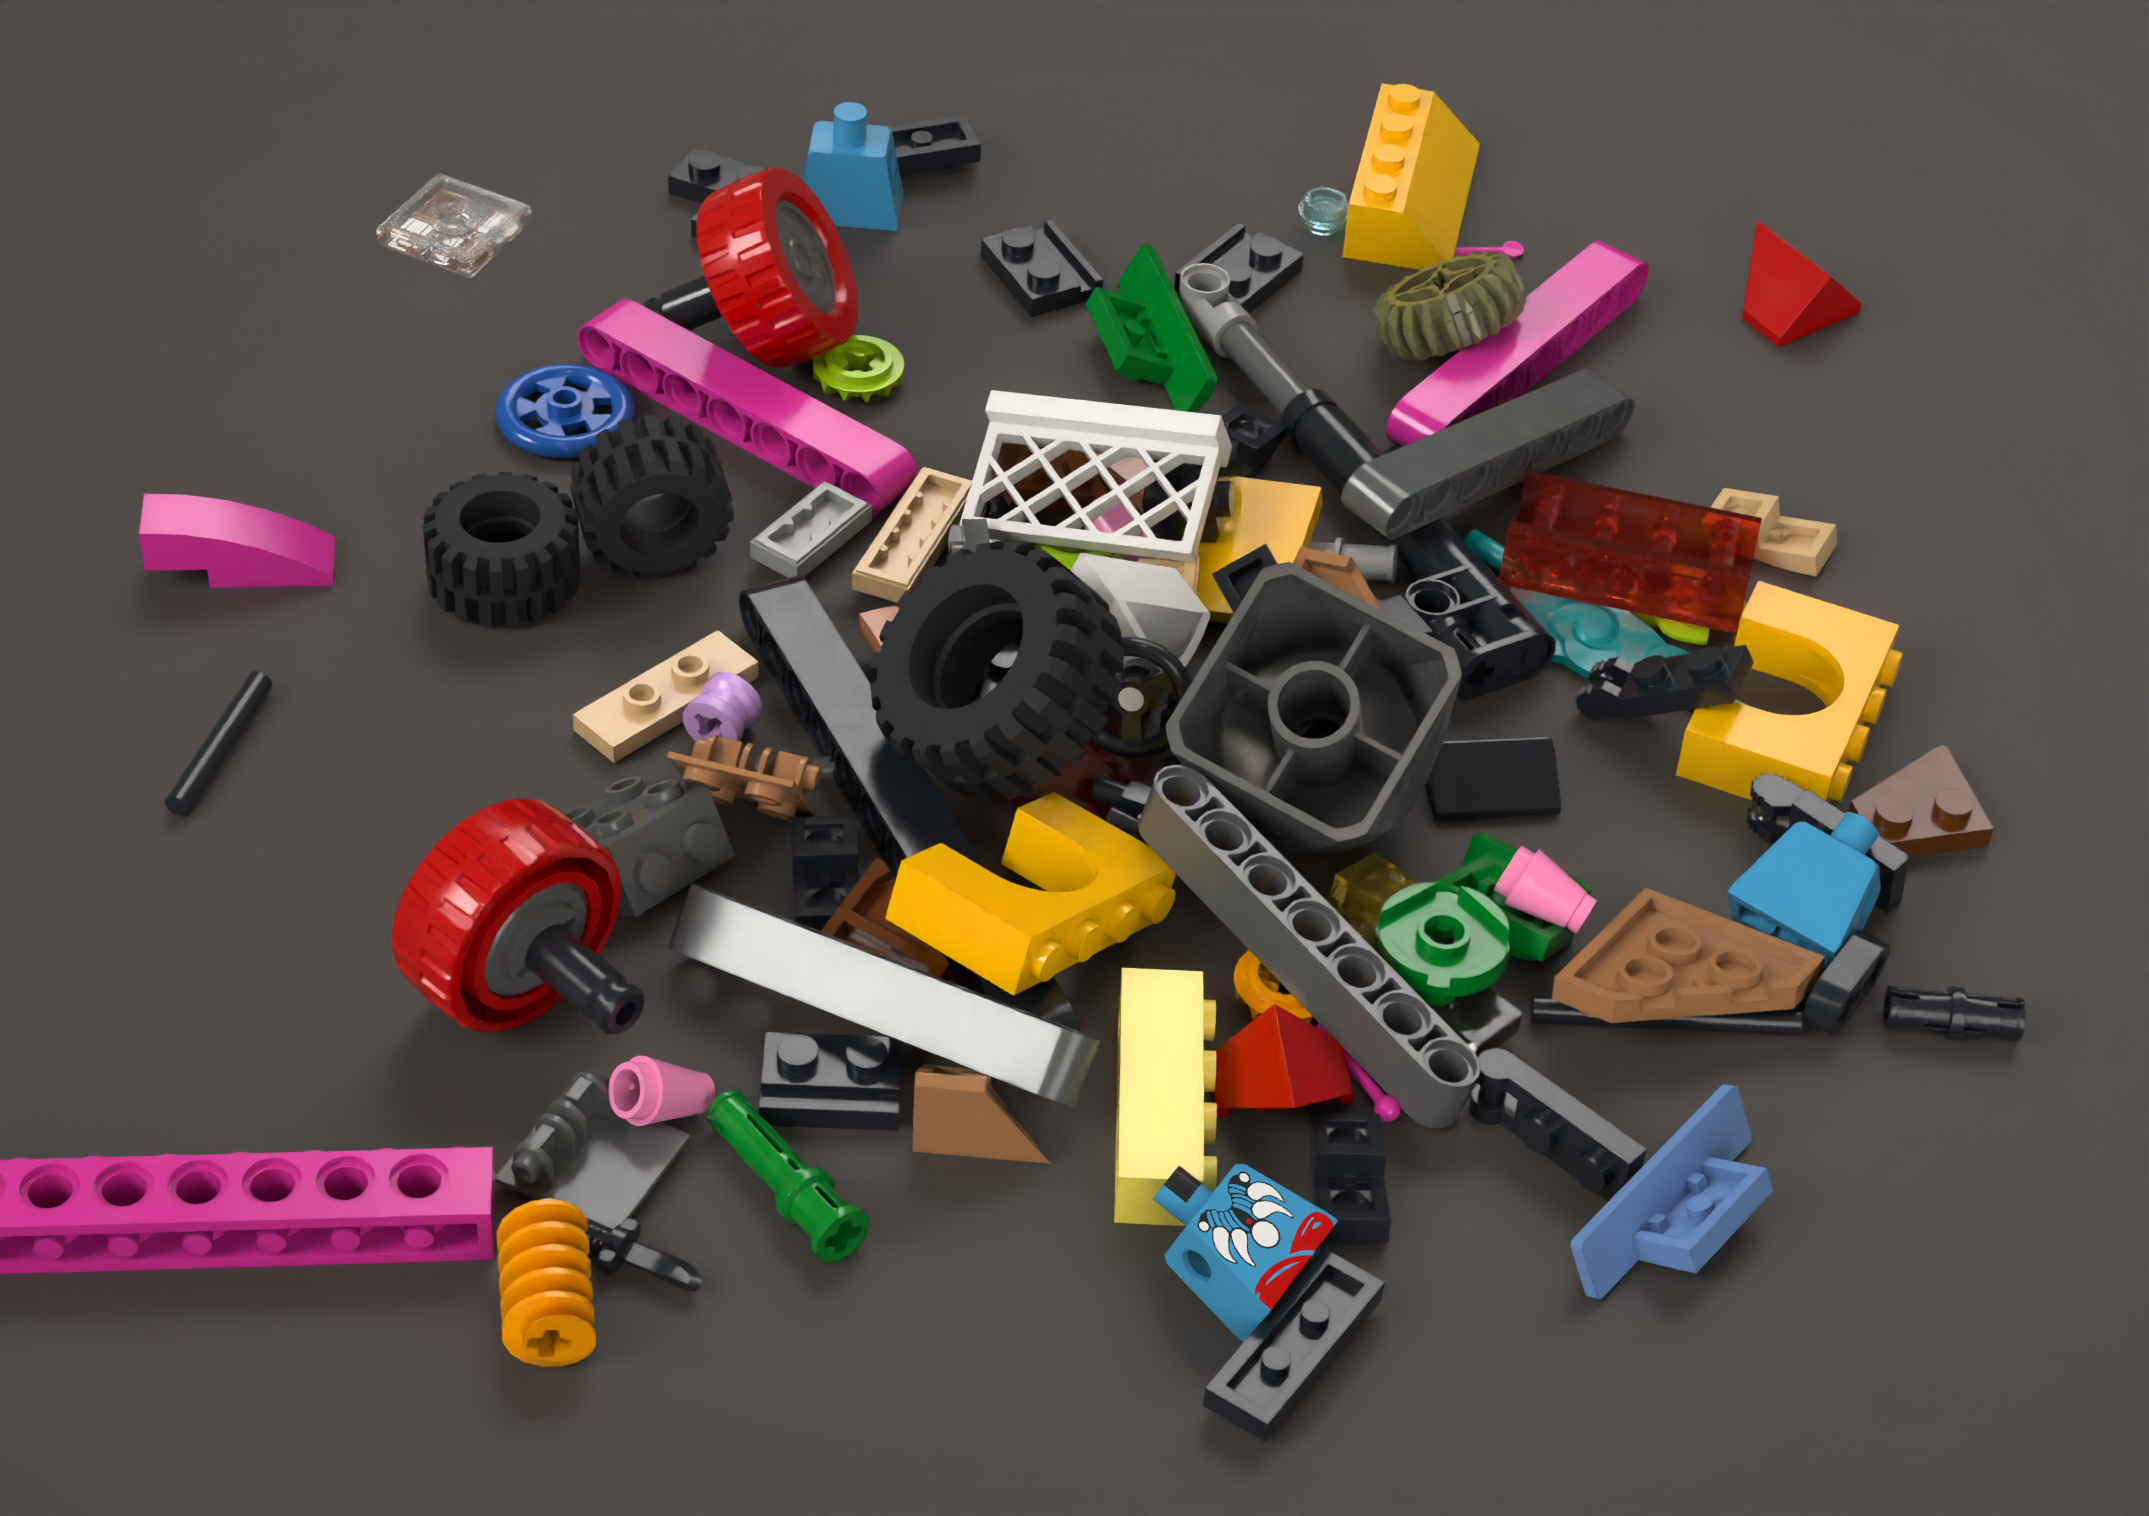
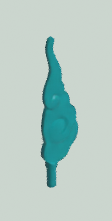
M1477 529L1472 530L1467 535L1464 542L1483 562L1508 577V581L1512 583L1510 592L1555 640L1556 650L1551 662L1563 664L1575 673L1588 679L1592 666L1596 662H1601V660L1607 661L1608 658L1619 657L1634 665L1635 662L1654 655H1661L1665 658L1690 654L1681 648L1667 644L1652 628L1634 614L1607 599L1588 592L1584 585L1567 570L1552 564H1539L1525 556L1520 557Z

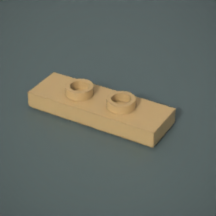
M922 467L852 572V589L896 603L906 591L912 593L922 583L919 577L934 566L947 546L952 525L960 524L972 480Z
M717 630L574 713L573 730L615 763L683 723V711L693 698L702 695V688L712 675L719 672L732 673L750 683L759 677V661Z

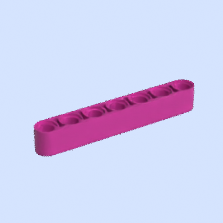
M1597 240L1590 244L1526 297L1527 302L1524 305V311L1519 317L1515 318V321L1510 326L1501 328L1497 335L1486 337L1481 340L1480 344L1464 347L1461 352L1459 351L1407 393L1397 403L1389 417L1386 427V437L1388 440L1403 447L1529 392L1637 300L1648 278V264L1603 241Z
M629 299L619 300L582 325L577 332L578 346L583 356L594 367L610 373L622 383L813 488H817L826 481L871 504L872 516L877 515L903 495L919 473L914 458L900 444L635 301Z

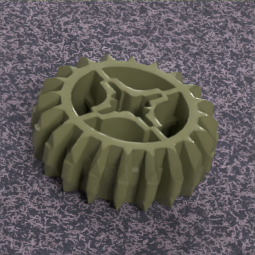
M1475 251L1468 256L1457 255L1453 259L1447 261L1439 260L1435 265L1420 268L1419 272L1410 276H1404L1400 283L1391 285L1386 293L1382 294L1376 301L1377 305L1373 309L1377 320L1375 324L1380 338L1392 356L1401 357V359L1412 360L1414 358L1425 360L1434 355L1443 357L1446 353L1456 350L1461 352L1464 347L1480 344L1481 340L1488 336L1497 335L1501 328L1510 326L1515 321V318L1519 317L1524 311V305L1527 302L1523 291L1525 286L1520 272L1517 271L1513 261L1506 254L1493 251L1482 254Z

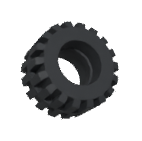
M643 415L642 421L631 423L629 418L617 422L618 429L610 432L605 428L595 435L597 443L595 445L586 444L579 453L581 462L573 464L571 471L573 483L570 484L584 541L588 550H592L594 559L602 566L610 564L612 572L622 576L632 571L635 579H648L650 574L657 573L663 578L674 576L673 571L682 567L685 571H688L698 566L696 561L701 556L709 558L717 551L715 541H725L730 532L728 522L733 521L734 508L731 502L733 499L719 456L710 437H704L702 430L693 423L684 427L681 418L668 416L665 421H658L656 415ZM663 494L655 499L640 501L652 495Z
M499 472V475L487 476L484 473L472 476L473 480L468 482L460 480L450 485V492H440L432 499L433 506L427 507L423 524L427 581L432 598H438V606L445 612L455 611L456 618L466 623L476 620L479 621V626L493 628L495 624H506V628L520 626L519 622L529 620L535 623L545 619L544 614L546 612L557 613L565 607L564 600L573 598L577 592V583L580 582L581 577L577 510L573 508L570 497L566 493H558V486L549 481L537 482L536 476L528 474L520 477L512 476V472Z

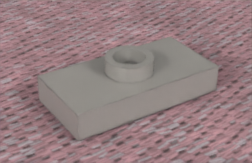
M824 481L750 541V558L788 578L801 575L804 578L872 521V505Z

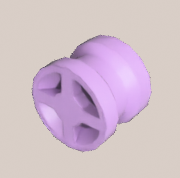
M719 672L712 675L702 688V695L693 698L683 711V723L694 741L697 738L708 740L711 734L740 741L744 735V730L752 727L761 715L762 702L757 691L746 680L732 673Z

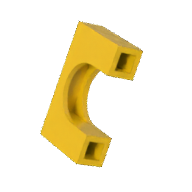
M1758 581L1741 615L1734 646H1747L1754 661L1751 669L1805 687L1819 697L1827 708L1806 715L1775 714L1736 701L1730 704L1697 708L1685 729L1676 776L1752 800L1750 790L1752 781H1755V776L1759 777L1761 773L1768 774V772L1770 774L1777 773V776H1783V780L1791 781L1804 791L1810 790L1828 803L1830 800L1841 803L1853 771V766L1846 763L1848 760L1859 763L1870 733V728L1863 725L1865 722L1873 725L1877 723L1887 690L1880 688L1882 684L1892 687L1900 668L1903 652L1893 649L1899 625Z
M1052 792L1017 808L1001 862L1003 866L1046 891L1024 887L1007 881L948 846L939 843L901 860L885 919L1015 996L1040 982L1050 980L1055 974L1078 962L1087 961L1099 951L1117 942L1125 941L1130 935L1151 924L1160 923L1171 910L1176 893L1172 886L1176 873L1150 846L1061 795Z

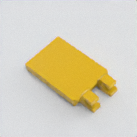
M1231 477L1230 481H1233L1235 487L1234 516L1223 517L1220 537L1217 538L1216 542H1200L1198 547L1200 565L1197 597L1210 612L1209 621L1229 623L1234 615L1212 573L1264 544H1267L1278 564L1285 562L1293 563L1300 547H1309L1323 505L1322 487L1245 477Z

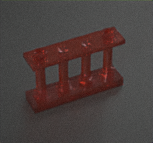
M1527 471L1518 521L1511 520L1507 531L1499 580L1509 587L1737 634L1762 518Z

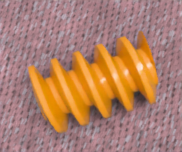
M551 1198L530 1201L513 1209L506 1215L496 1231L499 1251L501 1320L503 1321L501 1324L502 1342L514 1357L524 1363L540 1367H562L577 1363L589 1356L596 1347V1330L592 1326L595 1322L594 1306L591 1303L593 1289L592 1282L589 1280L591 1277V1262L588 1258L590 1253L589 1237L585 1233L588 1231V1221L580 1208L567 1201Z

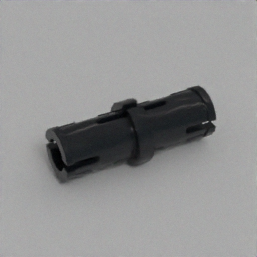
M1889 985L1884 997L1883 1017L1885 1018L1883 1023L1884 1027L1888 1029H1916L1944 1033V1039L1960 1040L1962 1035H1980L2020 1041L2023 1037L2026 1023L2025 1000L2020 997H1991L1968 994L1964 987L1949 986L1947 991H1928Z

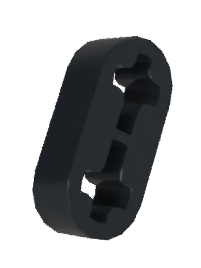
M1857 930L1815 984L1806 1002L1802 1021L1832 1037L1836 1036L1876 984L1888 959L1890 944L1862 930Z

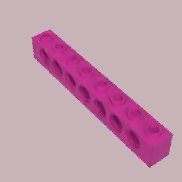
M455 1146L432 1149L382 1148L356 1151L308 1150L304 1152L280 1153L235 1152L231 1154L203 1155L161 1154L158 1156H88L84 1158H14L0 1160V1274L494 1260L497 1188L493 1147L468 1148Z

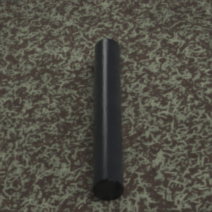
M258 671L250 673L166 798L165 805L171 813L178 816L188 815L272 688V681L266 674Z

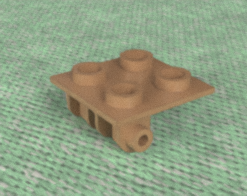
M711 734L708 740L697 738L693 747L692 757L668 751L667 758L683 775L682 781L689 785L708 786L715 804L733 806L734 799L737 798L758 803V812L780 820L790 821V817H795L796 813L816 816L817 810L805 795L807 790L814 792L818 790L822 778V767L812 765L811 757L779 751L775 763V749L766 747L760 758L757 772H754L757 759L756 744L748 743L745 746L743 742Z

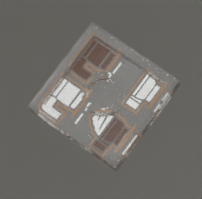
M438 173L376 228L377 244L471 279L532 222L531 206Z

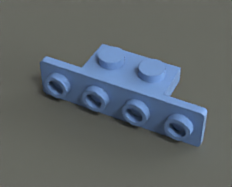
M1722 1084L1572 1239L1571 1250L1587 1297L1602 1299L1638 1260L1697 1274L1773 1192L1767 1168L1733 1161L1751 1142L1752 1138L1737 1086Z

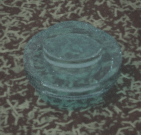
M1317 187L1311 189L1306 193L1304 200L1298 206V221L1317 235L1329 236L1346 229L1348 199L1344 193L1334 188Z

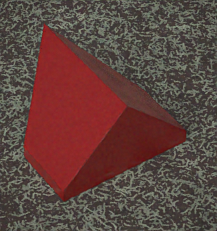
M1757 220L1742 313L1743 320L1777 347H1780L1860 313L1861 302L1824 270Z
M1276 1004L1268 1008L1215 1050L1216 1081L1215 1091L1212 1094L1214 1103L1217 1104V1117L1230 1116V1108H1257V1113L1264 1112V1108L1312 1107L1313 1103L1337 1097L1339 1104L1353 1102V1091L1344 1048L1331 1035Z

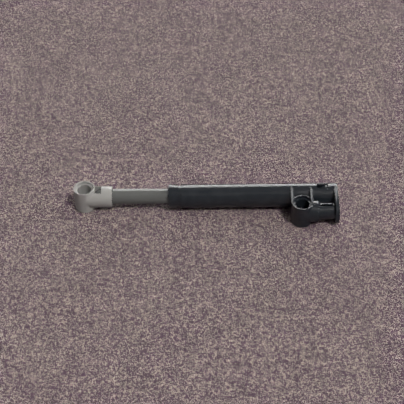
M1197 263L1185 267L1180 276L1178 298L1197 337L1203 338L1219 356L1230 357L1282 414L1281 423L1287 426L1286 435L1342 495V491L1351 475L1361 465L1382 456V452L1325 391L1309 389L1257 333L1256 321L1229 293L1230 276L1224 269L1208 263ZM1443 518L1395 539L1387 538L1369 525L1387 546L1397 545L1398 558L1418 579V581L1410 584L1406 590L1405 600L1432 629L1433 638L1455 649L1462 672L1456 695L1457 698L1470 700L1531 679L1546 668L1556 650V642L1553 637Z

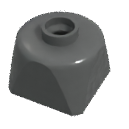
M1291 562L1275 564L1263 568L1166 723L1167 738L1172 752L1182 765L1193 768L1204 775L1244 817L1261 822V830L1281 836L1280 849L1304 855H1332L1349 852L1364 847L1393 830L1403 821L1418 799L1433 770L1446 733L1462 677L1461 667L1454 648ZM1327 722L1340 728L1333 734L1319 739L1304 738L1295 734L1299 729L1311 723Z

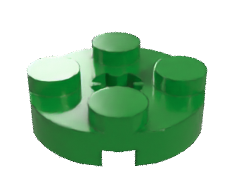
M1423 882L1399 890L1384 903L1380 913L1379 924L1376 928L1373 949L1427 1004L1444 1006L1453 1002L1455 997L1478 993L1499 979L1507 966L1510 950L1508 941L1510 928L1508 919L1501 908L1484 894L1464 886H1460L1459 894L1437 892L1438 882ZM1430 935L1442 940L1447 938H1454L1456 940L1453 944H1440L1431 940Z

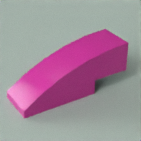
M144 493L139 529L144 571L207 570L210 588L334 585L337 545L336 536L303 521L267 509L233 501L191 495Z

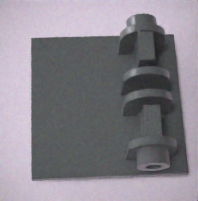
M589 1067L586 1071H578L571 1077L568 1086L556 1100L552 1101L547 1108V1112L536 1121L535 1127L526 1139L514 1149L513 1155L496 1175V1183L534 1200L551 1198L567 1201L580 1208L587 1219L614 1229L625 1219L633 1216L690 1140V1134L662 1122L635 1126L626 1119L617 1116L609 1102L607 1088L609 1087L610 1080L608 1076L598 1068Z

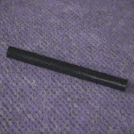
M1532 996L1531 1000L1532 1023L1799 1035L1802 1028V1012L1800 1008L1610 1023L1600 1018L1585 1016L1577 1009L1553 1000L1552 997Z

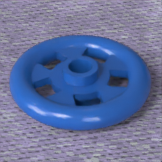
M552 364L529 370L517 376L502 390L495 406V418L498 428L507 440L527 453L551 459L580 458L579 453L586 444L595 445L597 443L595 435L605 428L612 432L619 428L617 422L629 418L631 423H633L635 416L633 397L628 388L619 379L601 369L581 364ZM573 387H579L588 390L587 392H582ZM539 391L544 393L537 402L527 400L529 396ZM594 405H611L612 413L594 414ZM535 417L543 426L534 430L523 422ZM585 427H586L587 430H588V432L582 433V434H578V435H570V436H566V435H565V434H573V433L579 432V431H581L582 429H584Z

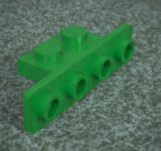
M1142 244L1118 281L1117 287L1120 293L1096 287L1086 302V306L1094 321L1097 333L1101 337L1112 360V365L1121 376L1135 382L1142 379L1163 385L1176 411L1197 413L1203 403L1210 399L1217 383V376L1154 247Z

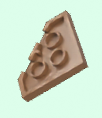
M1645 887L1555 976L1552 999L1577 1009L1585 1016L1600 1018L1610 1023L1794 1009L1815 986L1822 975L1825 956Z

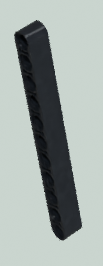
M797 575L741 590L739 593V609L744 628L751 642L821 757L830 756L829 762L835 763V770H832L834 780L882 860L886 863L894 880L896 881L901 860L939 843L948 846L985 868L927 773L894 749L891 741L883 736L876 721L877 711L872 708L870 682L803 576ZM943 954L950 964L953 978L958 985L1080 1031L1075 1012L1054 977L1013 996Z

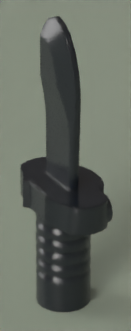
M631 1218L625 1219L621 1224L612 1229L587 1219L588 1231L585 1233L589 1237V1250L598 1254L596 1269L612 1276L621 1268L623 1263H626L683 1290L693 1292L701 1288V1276L691 1264L681 1258L637 1242L641 1233V1225L636 1220Z

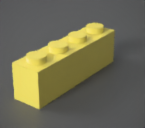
M1122 968L1117 1037L1114 1223L1186 1226L1153 1200L1154 1196L1179 1165L1214 1192L1216 1189L1217 1156H1204V1144L1215 1145L1217 1104L1204 1102V1092L1215 1091L1216 1051L1204 1050V1040L1214 1041L1216 1000L1203 999V972Z

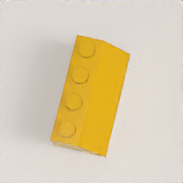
M1381 84L1349 201L1342 257L1417 270L1435 265L1439 260L1447 261L1454 258L1480 143L1434 91L1421 90L1408 84Z

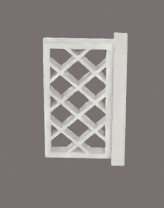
M991 390L985 409L990 423L959 524L961 531L962 519H986L989 538L1195 562L1220 467H1227L1232 449V444L1221 415ZM1002 442L1027 445L1033 454L1006 472H1003L997 463ZM1068 450L1083 451L1090 461L1062 479L1049 463ZM1126 456L1141 458L1147 468L1118 486L1107 468ZM1183 463L1202 465L1199 479L1179 492L1175 491L1164 476ZM1042 467L1054 484L1025 502L1013 485ZM994 472L997 477L991 480ZM1100 474L1111 491L1082 509L1070 491ZM1157 480L1169 498L1140 516L1128 498ZM1004 490H1007L1018 506L999 519L980 517L984 503ZM1063 496L1075 514L1056 526L1041 525L1034 514ZM1190 502H1192L1191 510L1186 506ZM1121 503L1133 521L1114 533L1099 532L1091 521ZM1179 510L1187 521L1182 541L1157 539L1150 528Z

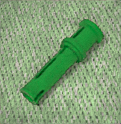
M735 1089L728 1090L716 1097L707 1109L710 1115L706 1116V1121L722 1138H725L751 1170L774 1192L777 1212L786 1223L799 1225L810 1237L811 1250L821 1261L830 1263L843 1259L858 1248L867 1235L869 1218L859 1206L847 1205L835 1192V1181L828 1172L822 1168L808 1166L802 1161L775 1129L753 1108L741 1091Z

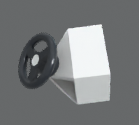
M1080 553L1070 571L1095 590L1108 603L1110 613L1117 618L1121 630V642L1118 644L1124 648L1123 672L1116 674V679L1121 682L1120 693L1116 705L1109 704V706L1115 707L1122 714V736L1104 728L1100 737L1094 734L1090 740L1100 748L1123 757L1144 758L1160 754L1171 748L1167 738L1166 727L1156 735L1144 738L1143 718L1146 712L1160 709L1173 689L1176 694V707L1178 706L1192 683L1186 666L1193 657L1204 635L1211 614L1175 568Z

